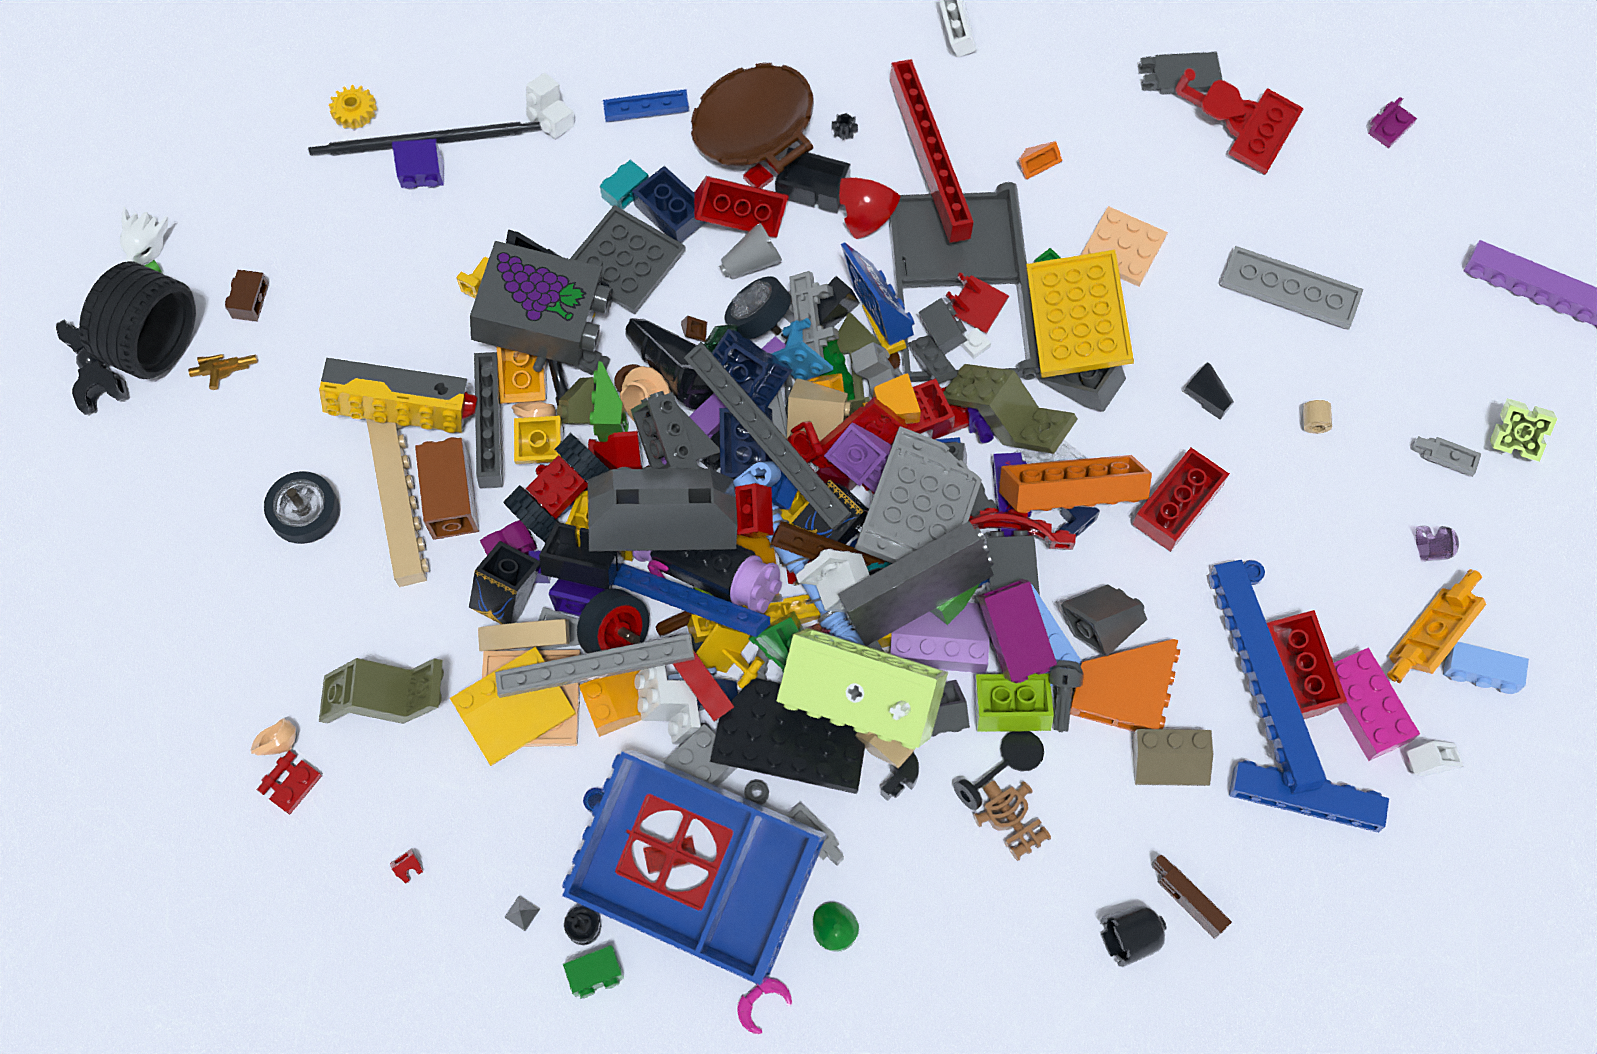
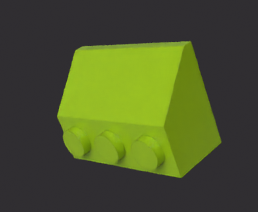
M976 674L975 711L977 732L1051 731L1054 712L1051 684L1049 682L1050 674H1032L1028 676L1026 681L1021 683L1011 682L1005 679L1003 674Z

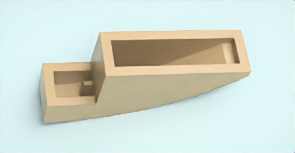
M559 619L478 627L479 652L570 644L569 620Z

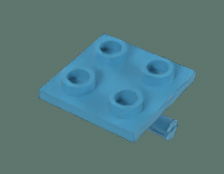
M808 318L801 321L795 320L789 326L784 327L782 333L788 337L786 347L771 353L779 361L791 367L792 372L790 374L795 379L808 380L833 370V366L803 342V329L811 327V321Z

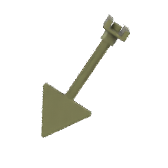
M852 313L847 314L838 331L839 339H837V344L842 354L850 353L852 367L851 353L872 342L880 345V342ZM853 368L852 376L855 399L847 401L851 402L850 415L859 407H862V403L870 401L869 397L864 396L862 376L857 375Z

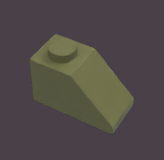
M594 377L579 378L560 398L557 416H561L562 423L590 424V412L594 411V405L592 404Z

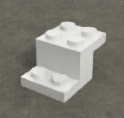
M826 549L815 560L807 563L804 569L796 574L798 583L817 586L825 611L847 613L838 593L870 575L862 554Z
M665 665L644 669L636 674L634 683L635 688L638 689L639 696L637 707L638 711L641 712L642 721H669L668 734L671 736L672 744H682L701 728L697 698L684 680H667Z

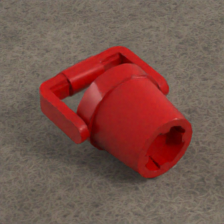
M811 421L801 422L791 429L792 434L787 440L808 464L822 456L823 450Z

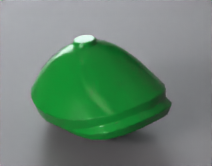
M828 902L818 907L813 915L814 936L819 945L824 949L841 952L850 948L855 942L859 933V924L854 914L846 907L836 902Z

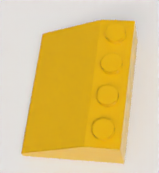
M536 647L450 697L451 702L490 766H493L576 715L560 686L502 698L498 696L495 672L545 662Z

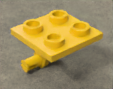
M721 624L715 625L696 652L708 669L716 667V671L727 673L733 663H735L744 672L737 682V685L742 689L752 679H756L758 670L765 663L763 659L756 656L751 665H749L741 652L750 640L748 638L750 635Z

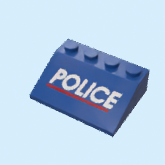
M842 243L841 247L853 290L867 309L889 346L913 336L912 325L915 324L910 312L906 313L904 311L905 307L900 298L896 299L892 285L886 284L883 271H878L871 261L847 243Z

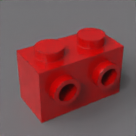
M757 483L736 486L737 535L750 538L774 535L771 487Z

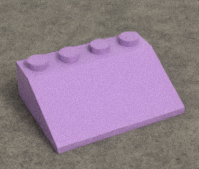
M967 603L965 608L948 625L929 611L893 631L890 654L940 670L986 674L989 657V630L980 603Z

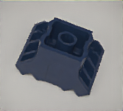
M729 328L712 352L758 406L765 405L768 407L792 372L788 364L779 361L775 355L766 352L753 343L752 340L744 338L739 332Z

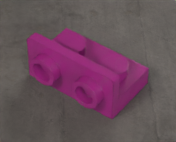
M1399 97L1395 102L1390 101L1384 108V112L1381 115L1378 113L1370 122L1372 127L1368 134L1388 149L1417 120L1414 115L1401 107L1402 97Z

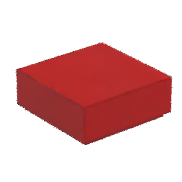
M757 163L743 174V179L750 186L761 189L774 180L773 175L760 163Z

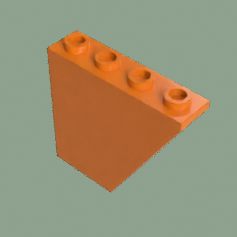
M1171 639L1082 662L1080 667L1083 670V684L1081 687L1074 688L1070 715L1135 732L1136 729H1163L1166 717L1162 716L1163 709L1168 708L1171 694L1167 693L1169 685H1173L1176 671H1172L1173 663L1178 662L1181 649L1177 648L1178 640Z

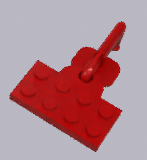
M1186 69L1176 85L1175 92L1182 98L1202 108L1211 117L1226 121L1228 130L1237 138L1228 154L1266 175L1304 108L1269 88H1266L1258 103L1252 100H1242L1239 89L1224 80L1215 81L1207 94L1204 95L1188 86V83L1195 79L1196 74L1193 69Z

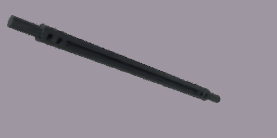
M519 121L329 142V145L308 147L309 155L328 153L339 155L393 149L392 142L436 139L438 144L520 135L522 132L543 129L540 122L521 123Z

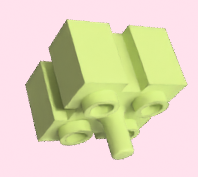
M1507 398L1500 414L1503 425L1496 424L1490 439L1492 447L1511 454L1513 449H1518L1521 457L1540 462L1547 445L1543 438L1544 434L1551 436L1557 421L1554 411L1534 406L1533 411H1530L1526 403Z

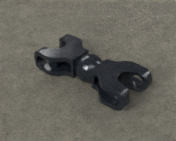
M65 319L57 322L56 330L59 340L67 344L77 354L76 364L79 367V376L72 388L77 408L85 415L95 412L97 410L96 400L103 392H107L117 402L126 398L127 393L124 381L112 373L105 366L106 363L91 357L84 350L79 328H75Z

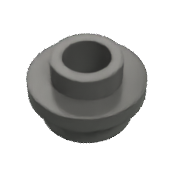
M758 780L750 782L744 790L745 799L759 805L764 804L769 797L767 785ZM759 790L762 794L760 797H754L752 795L753 791Z

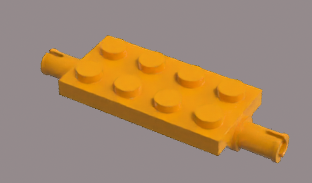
M1469 569L1458 584L1455 583L1450 590L1441 589L1389 655L1392 663H1395L1387 673L1390 680L1401 683L1410 669L1430 674L1435 672L1487 605L1483 597L1472 594V590L1482 579V575L1478 571Z

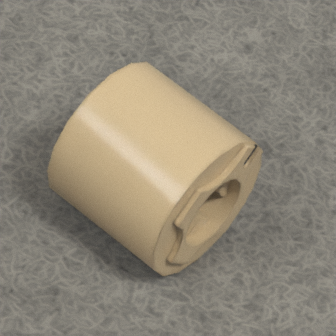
M1312 400L1303 405L1305 431L1319 434L1332 429V405L1330 402Z

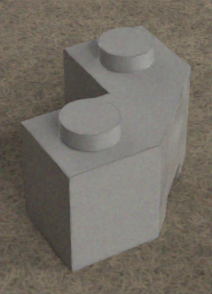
M874 342L851 353L852 368L857 375L868 379L870 385L869 392L872 398L875 386L903 375L898 367L894 369L889 362L890 354L886 348Z

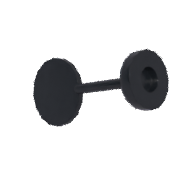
M1012 731L1008 733L1001 743L1000 751L1004 761L975 785L964 778H960L953 783L955 793L962 803L974 811L981 807L982 797L978 790L1007 766L1021 772L1037 768L1042 762L1045 753L1043 743L1038 736L1030 731Z

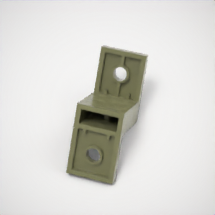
M964 364L959 369L957 377L951 381L943 392L948 403L951 405L978 409L1001 444L1005 446L1054 454L1078 420L1072 412L1039 408L1014 370Z
M355 658L324 675L319 722L328 724L348 713L404 724L439 708L442 699L440 687L444 676V670L442 669L443 660L433 658L409 670Z

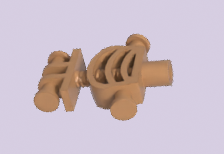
M993 780L983 787L984 792L991 801L984 805V812L980 814L974 813L973 817L979 828L987 821L990 822L993 829L998 831L1014 828L1017 833L1007 839L1004 844L1008 848L1015 842H1019L1020 845L1017 847L1009 848L1012 856L1019 861L1021 860L1020 857L1025 853L1028 855L1032 853L1031 846L1034 845L1036 848H1039L1043 841L1046 839L1049 841L1052 838L1044 826L1040 828L1041 831L1034 834L1033 830L1042 823L1040 819H1037L1027 827H1024L1023 823H1021L1028 811V802L1024 797L1028 793H1033L1032 788L1026 782L1022 781L1020 783L1021 787L1018 790L1010 787L1003 792L996 781ZM1015 799L1017 802L1011 808L1009 805L1012 802V800ZM1019 805H1021L1022 814L1019 817H1017V815H1015V812L1017 811ZM1005 819H1008L1009 823L998 822ZM1027 835L1030 841L1026 842L1024 836Z

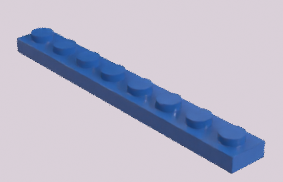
M624 563L621 564L619 571H616L617 575L613 585L748 635L757 637L770 626V617Z

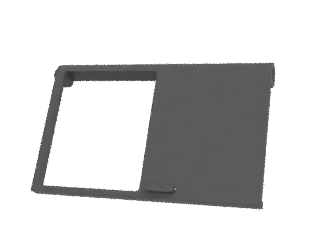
M1004 182L996 187L995 192L963 193L974 221L971 239L949 243L932 194L900 195L899 203L889 217L897 299L900 298L904 304V287L963 286L961 280L957 278L959 272L963 273L965 277L972 275L989 285L1015 284L1017 287L1025 360L1019 362L1016 368L1001 369L1014 370L1019 378L1034 379L1041 370L1017 185L1013 182ZM908 338L904 339L907 347L902 350L904 374L908 373L911 382L932 380L926 371H911Z

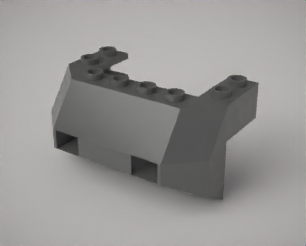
M700 466L690 469H680L678 467L631 469L629 467H620L588 480L589 551L736 549V496L733 479L712 469H704Z

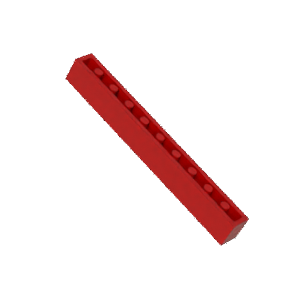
M912 59L891 62L890 83L949 243L971 239L974 221Z

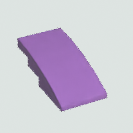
M851 423L824 457L857 485L861 486L863 483L875 493L892 445L864 428Z

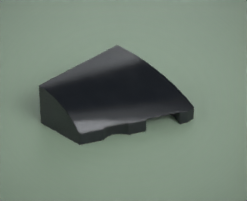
M1209 362L1199 370L1184 390L1202 402L1203 409L1220 420L1234 403V400Z

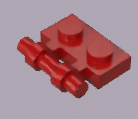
M290 750L283 758L280 757L276 761L277 765L269 775H264L261 779L262 783L256 789L262 795H265L270 788L273 789L275 792L269 800L289 815H291L322 777L318 771L302 759L296 767L292 766L291 763L297 756ZM286 770L290 774L279 785L276 781Z

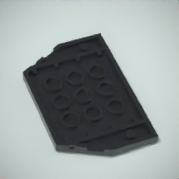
M758 678L752 679L731 701L734 708L719 718L710 762L857 794L865 751V744L855 736L858 732L853 729V726L847 724L844 726L835 725L830 722L829 718L823 716L821 718H814L807 715V711L785 708L783 703L777 702L780 683Z

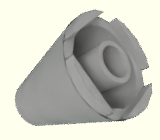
M759 223L721 259L723 264L719 267L725 277L730 275L733 279L778 264L783 260L767 232Z

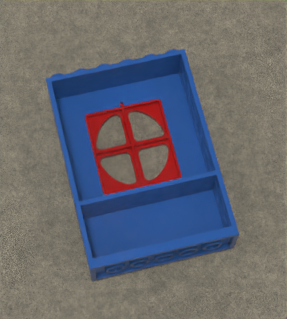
M635 750L621 751V754H617L613 760L612 768L614 771L611 778H607L602 787V792L604 793L602 800L596 803L592 811V816H594L591 826L588 825L583 833V846L581 850L578 849L573 857L572 864H574V868L571 874L568 873L563 881L562 888H564L562 896L761 986L771 974L827 834ZM673 810L679 811L683 815L672 843H667L644 833L640 828L642 822L647 817L657 812ZM693 819L702 822L710 831L715 841L717 855L713 862L682 848V843ZM636 840L662 850L667 855L655 883L646 879L635 863L632 847ZM676 859H682L705 869L709 874L707 880L702 885L688 891H670L666 888V882Z

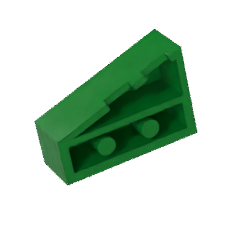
M793 611L770 623V626L757 637L750 635L748 639L753 644L755 643L784 672L793 634L803 631L804 628Z

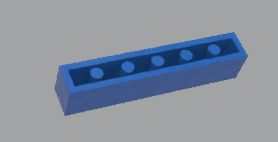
M1252 761L1238 762L1233 768L1229 797L1377 833L1386 827L1389 798L1382 796L1377 791L1363 792L1357 790L1352 785L1338 786L1331 784L1332 782L1327 779L1321 788L1292 794L1290 787H1287L1284 783L1283 772L1280 768H1263L1257 766Z

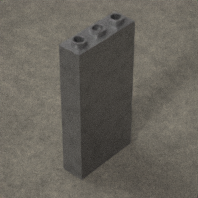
M968 521L838 593L865 646L883 638L994 576L991 569L994 563L988 554L990 552L984 542L985 538L978 527L974 529Z

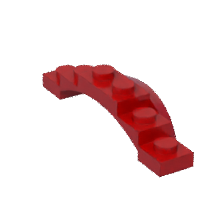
M986 508L984 511L980 510L979 515L970 516L968 520L974 529L978 527L979 529L1008 528L1028 530L1029 534L1047 541L1049 549L1073 550L1076 543V534H1070L1066 530H1058L1052 533V523H1046L1044 520H1033L1028 518V513H1020L1015 509L1008 510V512H1000L996 508Z

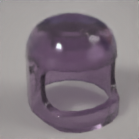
M1422 525L1416 527V545L1419 556L1424 562L1447 560L1457 554L1459 538L1453 528L1441 526L1434 536L1429 526Z

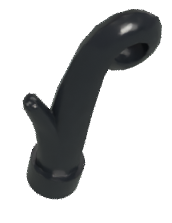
M547 359L558 407L560 398L569 390L560 362Z

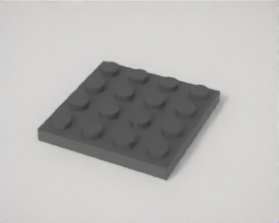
M613 205L570 259L601 266V279L609 283V287L613 289L611 300L636 314L686 251L685 245Z

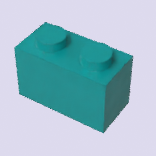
M630 159L625 164L620 165L614 174L602 181L599 186L602 199L612 207L616 205L624 210L633 202L632 190L648 179L649 174Z

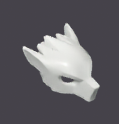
M123 207L120 245L127 255L125 262L134 261L144 265L160 255V251L164 246L163 236L168 229V216H165L159 223L157 218L151 214L148 215V212H144L139 218L137 212L130 217L127 208ZM147 248H149V251L147 253L141 254Z

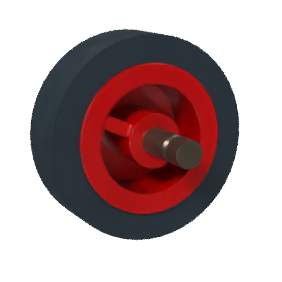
M608 589L600 592L587 603L580 615L577 625V638L581 648L588 654L643 643L649 629L648 610L640 599L624 590Z

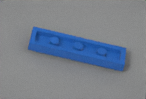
M686 89L603 99L606 122L689 111Z

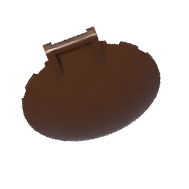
M772 62L755 63V67L745 70L743 67L729 72L714 82L700 97L702 101L697 108H694L692 113L691 135L694 143L704 156L720 164L741 166L765 160L780 174L784 171V167L806 151L810 152L814 149L810 140L803 134L813 113L814 97L807 79L799 71L784 64L781 67L774 66ZM796 141L800 144L779 161L775 158Z

